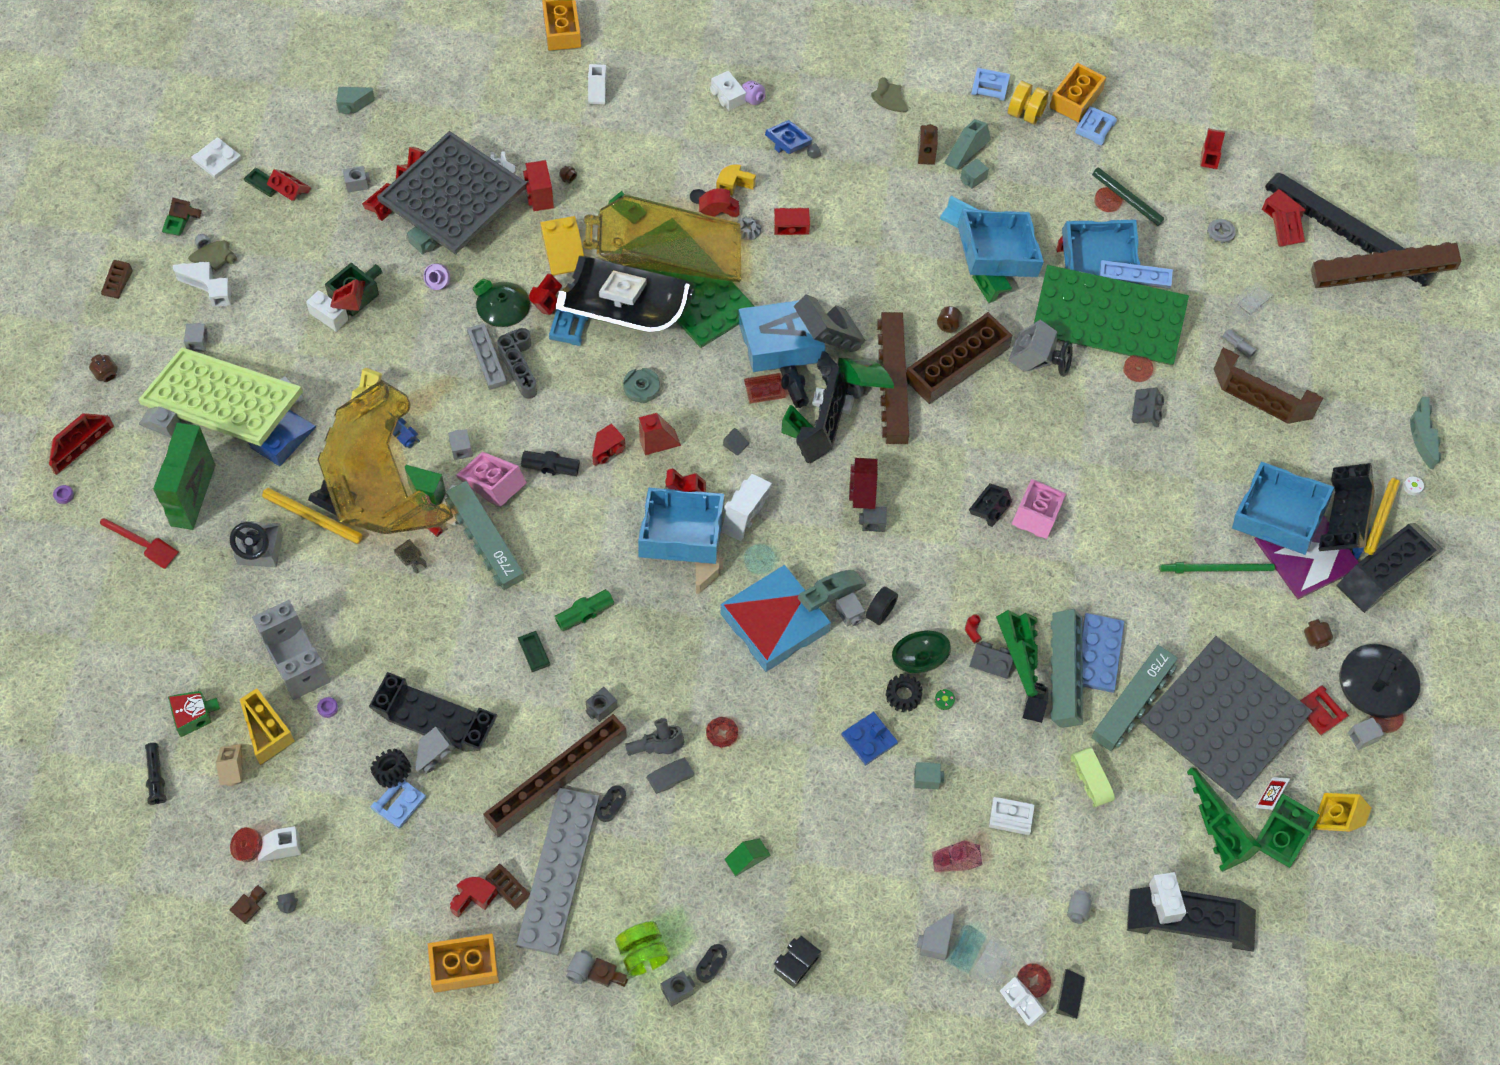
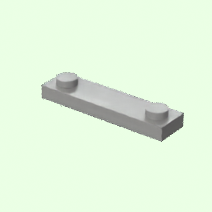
M485 324L467 328V333L489 390L507 385Z

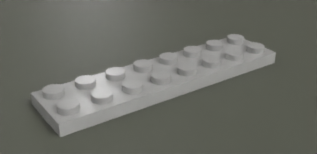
M559 788L518 936L517 947L559 955L599 796Z

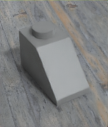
M158 406L149 408L139 422V425L172 438L177 422H181L175 412Z
M948 914L927 927L923 935H919L917 948H920L919 955L945 960L954 914Z

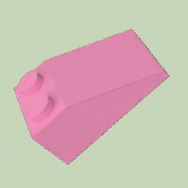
M481 452L456 475L462 482L467 481L471 489L485 500L500 507L526 484L519 466L485 452Z
M1031 479L1012 525L1047 539L1066 493Z

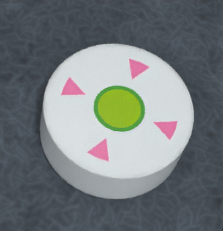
M1409 477L1404 482L1403 487L1408 494L1415 496L1422 492L1424 483L1417 477Z

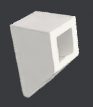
M589 64L588 104H605L606 65Z
M296 827L276 829L257 840L258 861L262 862L301 855L300 835Z

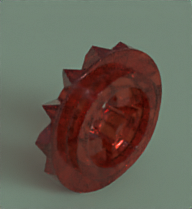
M715 718L707 725V740L713 746H718L721 749L727 746L730 747L731 744L736 742L738 727L729 718ZM719 728L727 731L725 734L726 739L722 735H717Z
M1027 964L1018 972L1017 978L1035 998L1043 997L1049 991L1051 977L1043 966ZM1038 974L1037 982L1039 985L1034 984L1030 988V980L1028 978H1033Z

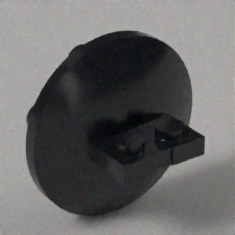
M1381 644L1363 645L1351 651L1341 665L1339 680L1344 695L1352 705L1368 715L1379 718H1392L1402 715L1414 705L1419 696L1420 679L1413 663L1396 648Z

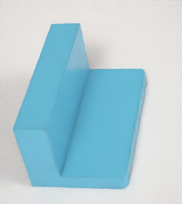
M950 196L948 206L941 214L940 219L958 228L957 224L962 209H978Z

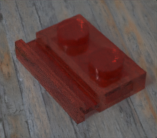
M780 373L745 378L744 384L749 404L785 398L786 394L781 386Z

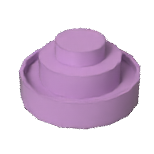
M431 264L424 271V281L430 289L441 290L450 282V272L443 264Z

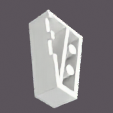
M751 474L748 480L745 479L741 484L740 490L735 491L732 501H728L724 507V512L726 513L721 532L742 542L746 527H751L752 522L750 521L755 514L759 513L767 500L772 483Z

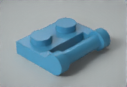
M557 309L549 333V339L581 346V336L589 317ZM574 318H578L579 321L575 334L569 335Z

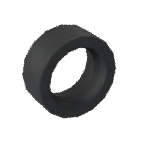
M886 586L882 587L870 603L866 612V618L877 625H881L893 610L898 599V593Z

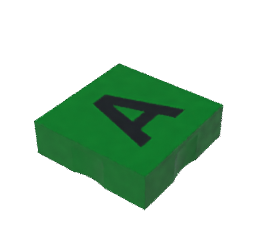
M177 422L166 457L153 488L159 503L164 508L170 526L194 530L216 466L202 430L197 425Z

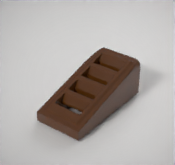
M113 260L101 295L119 299L133 272L129 263Z
M500 863L485 877V880L497 888L498 894L515 910L530 896V893ZM500 874H502V876L495 882L494 880H495ZM508 879L509 882L501 888L500 886ZM514 885L515 888L507 895L506 892ZM521 891L522 894L513 901L512 898Z

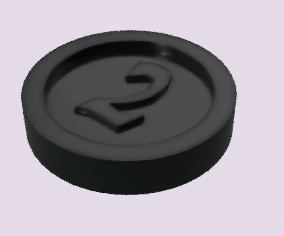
M695 189L690 193V200L695 204H699V197L706 192L701 189Z

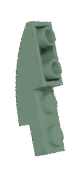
M1422 396L1417 404V411L1410 418V428L1420 456L1429 469H1434L1441 460V453L1438 448L1441 438L1438 437V429L1432 428L1433 422L1430 420L1432 405H1430L1429 397Z
M855 570L840 571L816 581L813 587L799 593L798 599L811 612L834 599L838 600L865 587L866 583Z

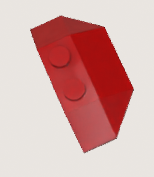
M82 413L52 439L50 447L49 465L55 475L60 473L114 427L111 418L108 415Z

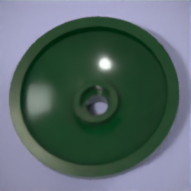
M511 282L494 283L493 287L478 296L476 301L477 313L484 322L492 326L508 327L515 325L526 317L530 309V300L527 292L519 285Z
M929 630L914 632L902 638L894 646L892 651L893 662L896 667L909 673L932 671L948 659L951 653L950 641L940 632Z

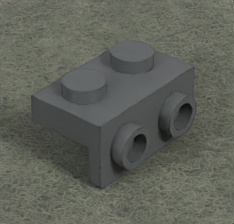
M1157 387L1136 390L1131 419L1133 423L1152 422L1154 427H1159V422L1162 420L1161 408L1164 405V396Z
M981 641V644L977 643L969 667L1007 679L1013 662L1009 649L1000 647V650L992 648L993 644Z

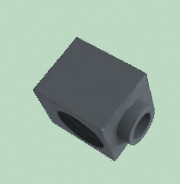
M887 507L863 509V513H859V524L862 525V531L885 532Z
M602 687L585 701L587 715L591 719L596 718L599 722L618 708L617 699L605 687ZM598 704H604V705H605L603 708H596V707H595V706L598 705Z
M681 971L660 983V987L669 1005L673 1007L694 995L693 988L695 984L690 975L686 976L684 971ZM681 984L685 989L682 992H676L673 987Z

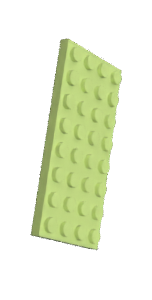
M182 347L138 400L143 406L149 408L163 407L175 412L178 418L262 446L303 393V390L300 386Z

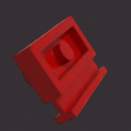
M1299 207L1272 213L1279 247L1305 242Z

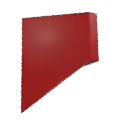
M355 279L335 290L330 307L359 311L366 281Z

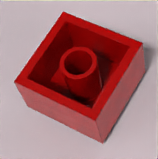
M546 160L525 163L526 170L523 171L524 181H527L525 191L527 192L528 205L533 207V212L553 209V191Z

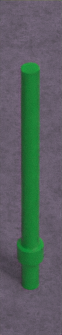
M1175 562L1174 564H1160L1159 570L1160 572H1175V574H1183L1184 572L1274 571L1275 565L1184 564V562Z

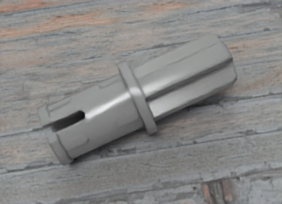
M1231 329L1226 330L1223 334V338L1232 344L1235 350L1238 349L1248 359L1256 353V349L1249 345L1245 338H1240Z

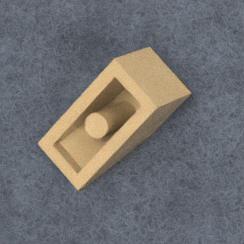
M719 551L716 564L696 562V594H700L719 577V570H723V558H719Z
M241 744L220 747L216 760L220 785L234 786L241 782L243 777Z

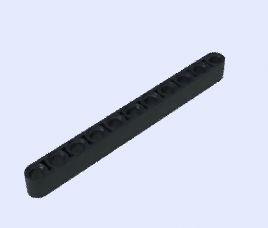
M1276 173L1265 185L1266 190L1272 193L1280 189L1305 209V215L1310 218L1313 217L1318 223L1331 228V231L1339 236H1344L1347 238V241L1360 246L1362 250L1369 254L1373 252L1384 253L1393 249L1397 251L1405 250L1399 244L1282 173ZM1437 272L1406 277L1420 283L1422 287H1426Z

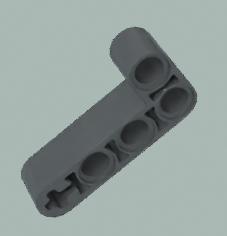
M519 328L498 338V350L521 395L524 398L531 399L537 395L536 379L521 352L531 347V334L528 329Z

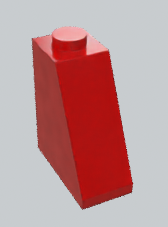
M658 413L639 417V438L645 455L681 446L675 429Z

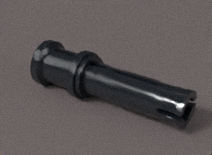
M155 742L145 745L148 769L146 787L149 792L147 802L150 805L165 803L167 800L163 789L165 780L161 777L159 745ZM152 758H154L155 769H153Z

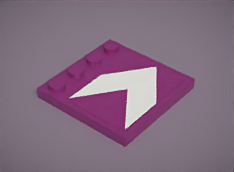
M1325 516L1321 520L1306 555L1257 537L1254 538L1271 564L1275 565L1276 571L1297 600L1344 578L1359 563L1349 549L1319 552L1320 537L1327 534L1329 522Z

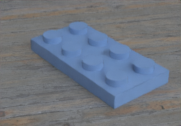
M1089 613L1085 614L1082 630L1083 687L1114 693L1124 627L1123 620Z

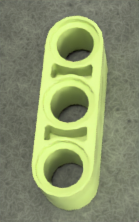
M1087 748L1071 754V762H1074L1076 765L1075 770L1080 780H1083L1085 784L1083 787L1088 797L1092 799L1093 807L1114 801V792L1093 749Z

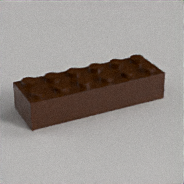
M987 312L909 366L906 371L907 383L928 404H931L1010 348L1013 335Z

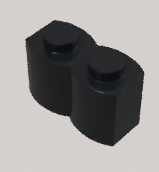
M800 936L798 939L794 938L787 946L789 951L784 956L781 954L774 962L776 966L774 973L793 988L798 985L821 955V950L803 936Z

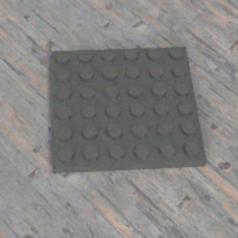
M449 131L378 195L377 198L380 203L456 255L526 189L527 182Z
M1215 636L1140 722L1237 800L1308 718L1312 710Z

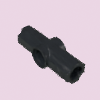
M795 365L779 368L782 374L781 386L784 390H788L795 408L807 406L809 399L804 389L805 377L798 374Z
M524 450L521 458V467L540 470L543 474L550 473L553 476L558 473L577 477L580 460L561 457L553 451H546L543 454Z

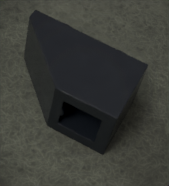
M1036 682L1035 690L1038 694L1035 696L1026 695L1022 718L1042 723L1048 703V687Z

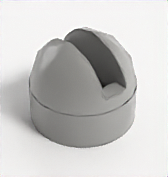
M198 234L195 238V244L198 249L202 248L204 243L205 246L211 243L205 234Z

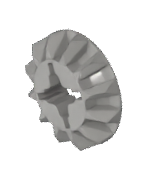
M739 217L738 221L734 222L733 231L742 240H753L760 235L761 225L759 220H755L754 217Z
M1216 219L1209 224L1207 233H1209V238H1214L1215 242L1221 241L1223 244L1224 242L1229 243L1231 239H1234L1236 230L1229 221ZM1220 227L1222 229V232H1224L1223 235H1221L1219 232Z

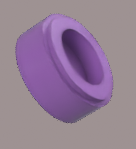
M61 485L54 490L53 497L57 503L67 504L73 499L74 492L70 486Z
M326 697L319 701L317 710L322 717L330 718L337 713L338 704L335 699Z

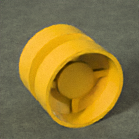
M1020 81L1011 98L1008 114L1019 118L1025 111L1024 121L1035 125L1038 121L1035 117L1040 118L1046 108L1049 91L1037 87L1031 95L1033 85Z

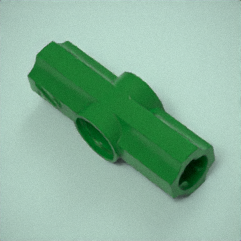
M605 589L589 598L582 597L576 600L572 607L555 615V620L559 628L565 631L580 622L586 623V620L594 619L597 613L613 606L614 600L610 592Z

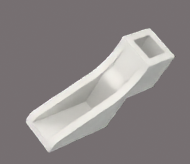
M210 262L173 265L176 279L207 291L212 307L231 305V287L228 278L213 279Z

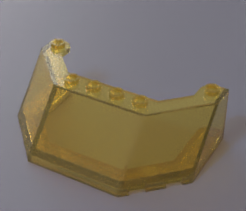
M380 380L336 409L334 414L336 419L333 427H329L324 440L326 445L323 453L320 452L317 459L338 520L342 523L380 534L439 527L453 518L450 507L445 504L435 505L431 503L429 496L421 491L414 492L410 496L406 493L390 450L389 442L398 419L409 412L411 405L405 393L383 380Z

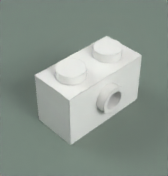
M729 71L711 78V93L719 98L720 104L723 107L725 106L728 111L746 103L745 90Z
M318 290L306 301L309 314L337 332L348 321L346 309L330 307L332 299Z
M1175 872L1154 875L1149 886L1152 893V903L1156 907L1160 924L1181 921L1186 914Z

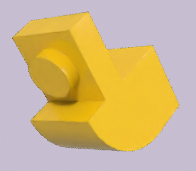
M729 165L721 170L716 181V189L730 190L731 196H733L736 186L753 190L756 175L741 171V165Z

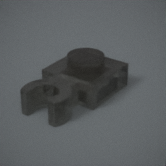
M410 539L394 549V553L405 566L411 563L414 573H419L416 567L418 564L423 565L425 568L427 567L426 561L421 558V551Z

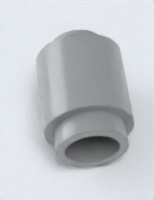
M1076 890L1071 895L1067 916L1074 923L1082 924L1088 920L1092 903L1091 895L1088 892Z
M585 950L576 952L566 970L568 972L566 977L576 984H582L587 979L595 963V960L592 958L593 955Z

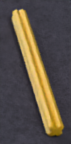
M1394 477L1391 478L1387 485L1367 539L1366 547L1364 548V552L1369 555H1373L1376 552L1400 485V480Z
M270 488L263 490L262 497L355 544L361 542L363 537L361 533Z

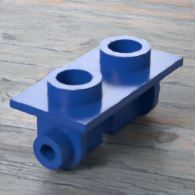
M390 413L393 418L385 422L386 429L395 437L401 432L397 439L405 448H412L415 440L420 442L416 437L418 433L411 426L407 428L405 426L407 422L400 415L395 417Z

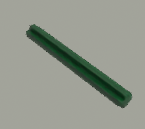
M1097 167L1093 171V177L1154 224L1159 226L1164 221L1162 215L1102 169Z

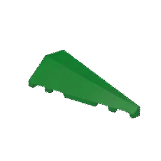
M1007 610L996 616V619L1027 696H1035L1038 694L1035 690V683L1038 681V677L1035 675V669L1038 668V645L1035 644V637L1038 636V631L1035 630V624L1038 623V620L1028 613L1019 616Z
M1191 767L1187 774L1193 775L1196 784L1193 791L1194 794H1199L1202 804L1198 806L1208 835H1213L1217 846L1213 848L1214 853L1220 855L1223 865L1219 866L1220 870L1223 872L1251 859L1262 848L1261 845L1198 770Z

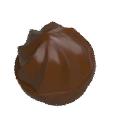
M564 166L560 169L559 176L563 182L570 184L576 179L577 172L573 167Z

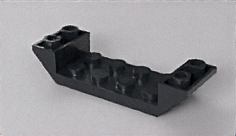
M822 351L821 358L817 361V367L827 386L823 391V402L819 406L818 420L815 421V428L801 427L800 434L796 438V443L801 450L802 456H804L806 463L810 464L832 450L848 388L846 382H844L840 367L826 351Z
M1367 463L1333 467L1331 482L1335 494L1328 533L1320 537L1319 552L1366 547L1375 494L1372 465Z
M1416 523L1407 524L1379 546L1373 555H1368L1355 565L1336 586L1365 613L1378 603L1382 595L1426 560H1432L1443 551V548Z
M389 672L386 673L369 705V708L388 722L424 736L434 727H437L444 732L455 748L465 752L481 750L498 717L497 714L482 708H478L477 712L410 687L407 685L405 678Z
M1150 887L1130 889L1127 931L1148 934L1153 929L1231 942L1233 949L1254 952L1256 910L1241 900L1180 890L1186 910L1185 916L1178 922L1160 924L1156 907L1152 903Z

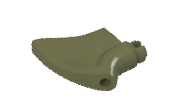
M885 77L880 78L877 90L871 93L873 100L883 108L891 111L905 113L908 111L901 95L902 86L889 84Z
M225 240L210 243L188 257L189 261L194 263L210 262L211 268L215 271L225 263L234 264L233 260L237 261L236 255L229 250L230 243Z

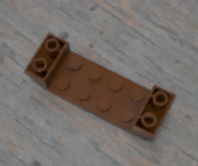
M1224 347L1222 348L1214 366V372L1223 391L1288 424L1314 418L1324 399L1315 392L1306 390L1300 400L1294 395L1288 394L1278 387L1245 372L1243 369L1235 367L1240 355Z

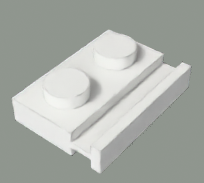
M993 797L989 827L1030 835L1034 805Z

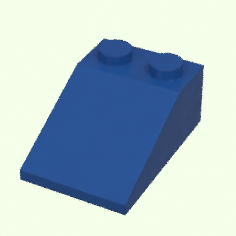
M289 410L262 446L248 443L252 450L280 467L311 434L316 426Z

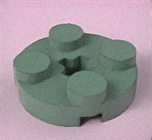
M642 368V370L637 371L633 369L624 377L623 390L632 401L647 403L653 400L660 391L658 375L648 368ZM638 383H639V384L645 383V387H643V388L638 387Z

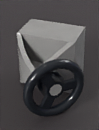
M1039 320L1018 333L1008 361L1023 371L1035 370L1051 364L1058 365L1060 376L1065 377L1070 370L1073 347L1070 341H1065L1061 351L1056 350L1057 331L1042 320Z
M241 521L240 524L233 528L230 534V546L234 551L233 555L237 565L276 568L283 531L280 523Z

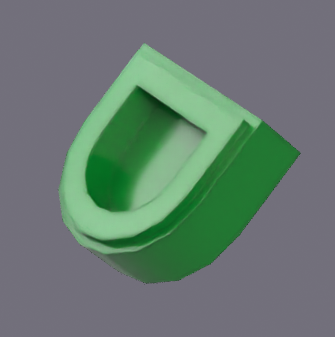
M482 278L473 286L472 290L479 296L494 285L490 280Z

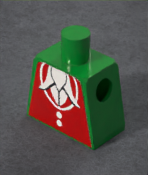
M202 691L168 696L176 730L180 737L212 723L209 713L220 709L218 699L214 698L206 701Z

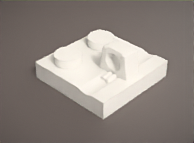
M218 137L191 157L196 164L215 179L242 159L240 154Z
M613 270L600 289L599 297L613 300L614 305L617 307H622L623 303L634 305L636 299L647 285V279Z

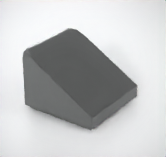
M733 428L723 439V446L737 456L749 445L747 439L736 428Z

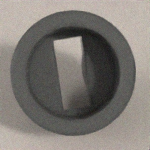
M816 143L807 149L808 156L813 159L821 156L820 149Z

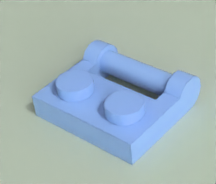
M977 68L971 95L980 94L1000 98L999 100L1004 101L1010 74ZM978 86H984V87L999 89V90H1001V92H1000V91H995V90H990V89H985V88H980V87H978Z
M1090 106L1077 126L1075 133L1094 141L1098 145H1102L1105 141V136L1110 128L1115 125L1117 119L1108 113ZM1101 121H1105L1106 124L1099 134L1095 133Z
M405 780L403 783L399 781L398 786L395 787L392 784V788H388L370 808L400 829L425 800L426 795ZM402 787L404 791L386 811L383 807L397 790Z

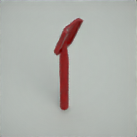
M105 518L100 520L102 526L146 547L144 556L163 569H166L179 553L178 550L160 538H155L150 543L146 539Z

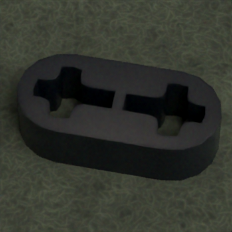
M612 786L599 803L596 813L600 821H611L625 802L626 791L622 786ZM618 791L621 792V798L617 797L615 801L612 802V793H618ZM610 805V815L606 814L605 816H602L601 810H606Z
M714 944L708 949L696 968V976L699 981L708 983L714 979L727 958V950L723 945ZM721 950L722 958L717 957L713 962L714 954L712 952ZM708 965H711L709 969L711 975L701 976L702 971L700 969L705 970Z

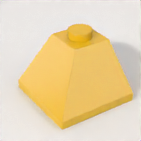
M1324 793L1317 814L1320 816L1313 829L1353 831L1366 825L1372 808L1360 794Z

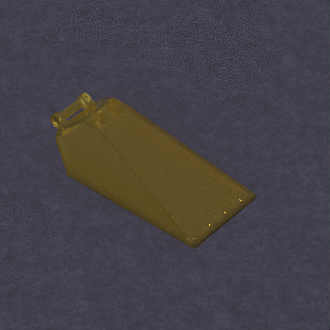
M626 194L601 208L598 216L588 214L584 217L586 234L583 247L588 250L597 249V255L609 262L630 267L739 283L741 281L740 223ZM593 224L597 225V240L593 239Z

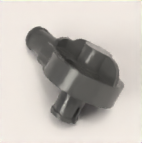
M666 718L656 720L654 722L656 731L648 735L644 734L641 740L625 743L628 756L643 751L649 754L652 752L667 755L674 753L682 748L685 742L681 728L679 726H668Z

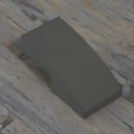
M684 757L647 775L646 778L654 792L658 794L673 788L677 783L692 778L695 773Z

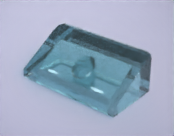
M971 925L963 926L946 963L969 974L986 937Z

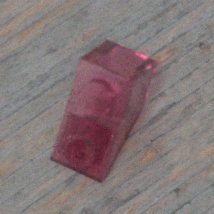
M965 840L932 852L934 872L964 871L983 865L980 845Z

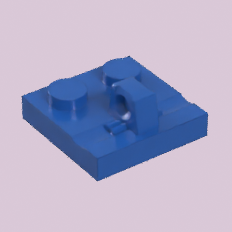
M790 120L766 129L765 136L775 143L774 149L778 153L784 150L786 153L791 154L794 151L811 145L813 140Z
M874 711L841 733L842 737L865 766L898 744L896 738Z

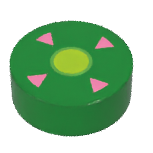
M946 689L938 691L934 700L935 705L941 710L951 709L955 702L954 694Z

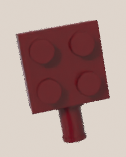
M855 458V463L851 464L849 501H853L852 508L876 509L878 459Z

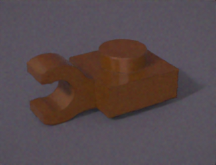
M172 197L168 216L187 220V215L200 219L202 210L189 207V201Z
M257 885L249 897L243 894L229 911L244 924H247L261 909L257 903L267 893L262 887Z
M596 958L588 976V979L606 987H609L610 982L625 987L628 981L627 975L615 972L617 969L616 965Z

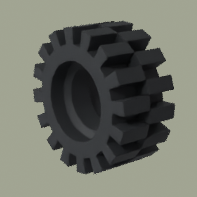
M900 674L899 678L897 675L894 676L893 680L891 679L887 685V702H890V706H894L896 711L902 709L901 712H905V710L910 712L912 708H917L923 694L920 681L916 682V677L914 676L911 679L910 674H907L906 677ZM901 687H906L911 691L912 696L908 699H902L898 697L896 691Z
M388 749L387 753H384V751L381 753V757L377 755L375 758L377 761L372 762L373 766L370 769L380 786L392 788L393 784L396 787L399 781L401 783L404 782V777L408 778V773H411V764L400 749H393V751Z

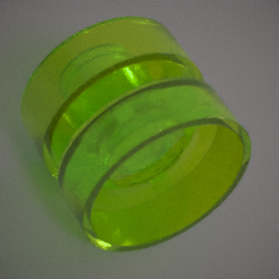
M654 921L632 926L615 938L620 955L626 956L623 962L629 976H639L647 973L643 964L646 960H649L651 968L654 970L664 965L670 959L666 944L659 942L662 935L657 923Z

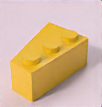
M257 688L239 699L254 753L260 765L295 742L289 729Z

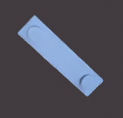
M1101 260L1099 276L1145 286L1170 289L1173 269Z

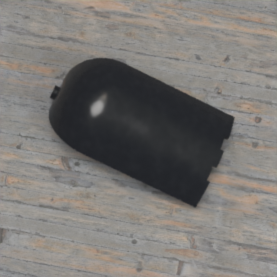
M579 256L572 276L575 280L572 284L568 283L564 289L559 291L556 309L644 331H659L672 326L684 315L691 300L695 297L696 284L683 279L588 256ZM613 270L647 279V285L636 299L634 305L623 303L622 307H617L614 305L613 300L599 297L600 289Z

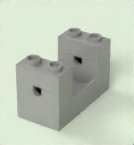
M290 600L252 617L260 637L293 700L330 683L324 665L315 647H312Z

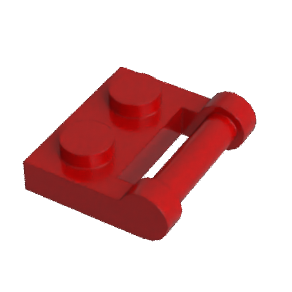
M1323 685L1300 700L1312 710L1307 720L1321 736L1349 717L1346 711L1343 712L1328 695L1327 689ZM1320 696V698L1337 716L1336 718L1333 719V717L1316 699L1317 697Z

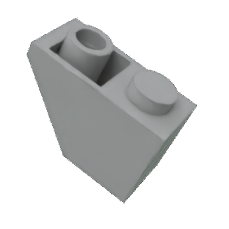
M434 727L419 740L415 767L417 772L428 774L436 768V764L439 761L446 760L452 755L455 747L441 729Z

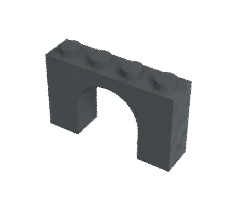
M807 294L793 306L814 340L850 352L859 350L866 341L845 308L835 305L826 314L818 300Z

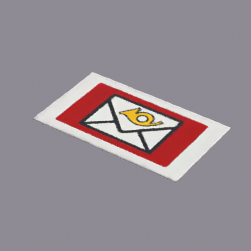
M1272 777L1255 808L1273 810L1290 779Z

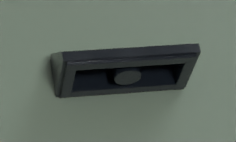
M1065 969L1056 1009L1057 1014L1077 1019L1085 977Z

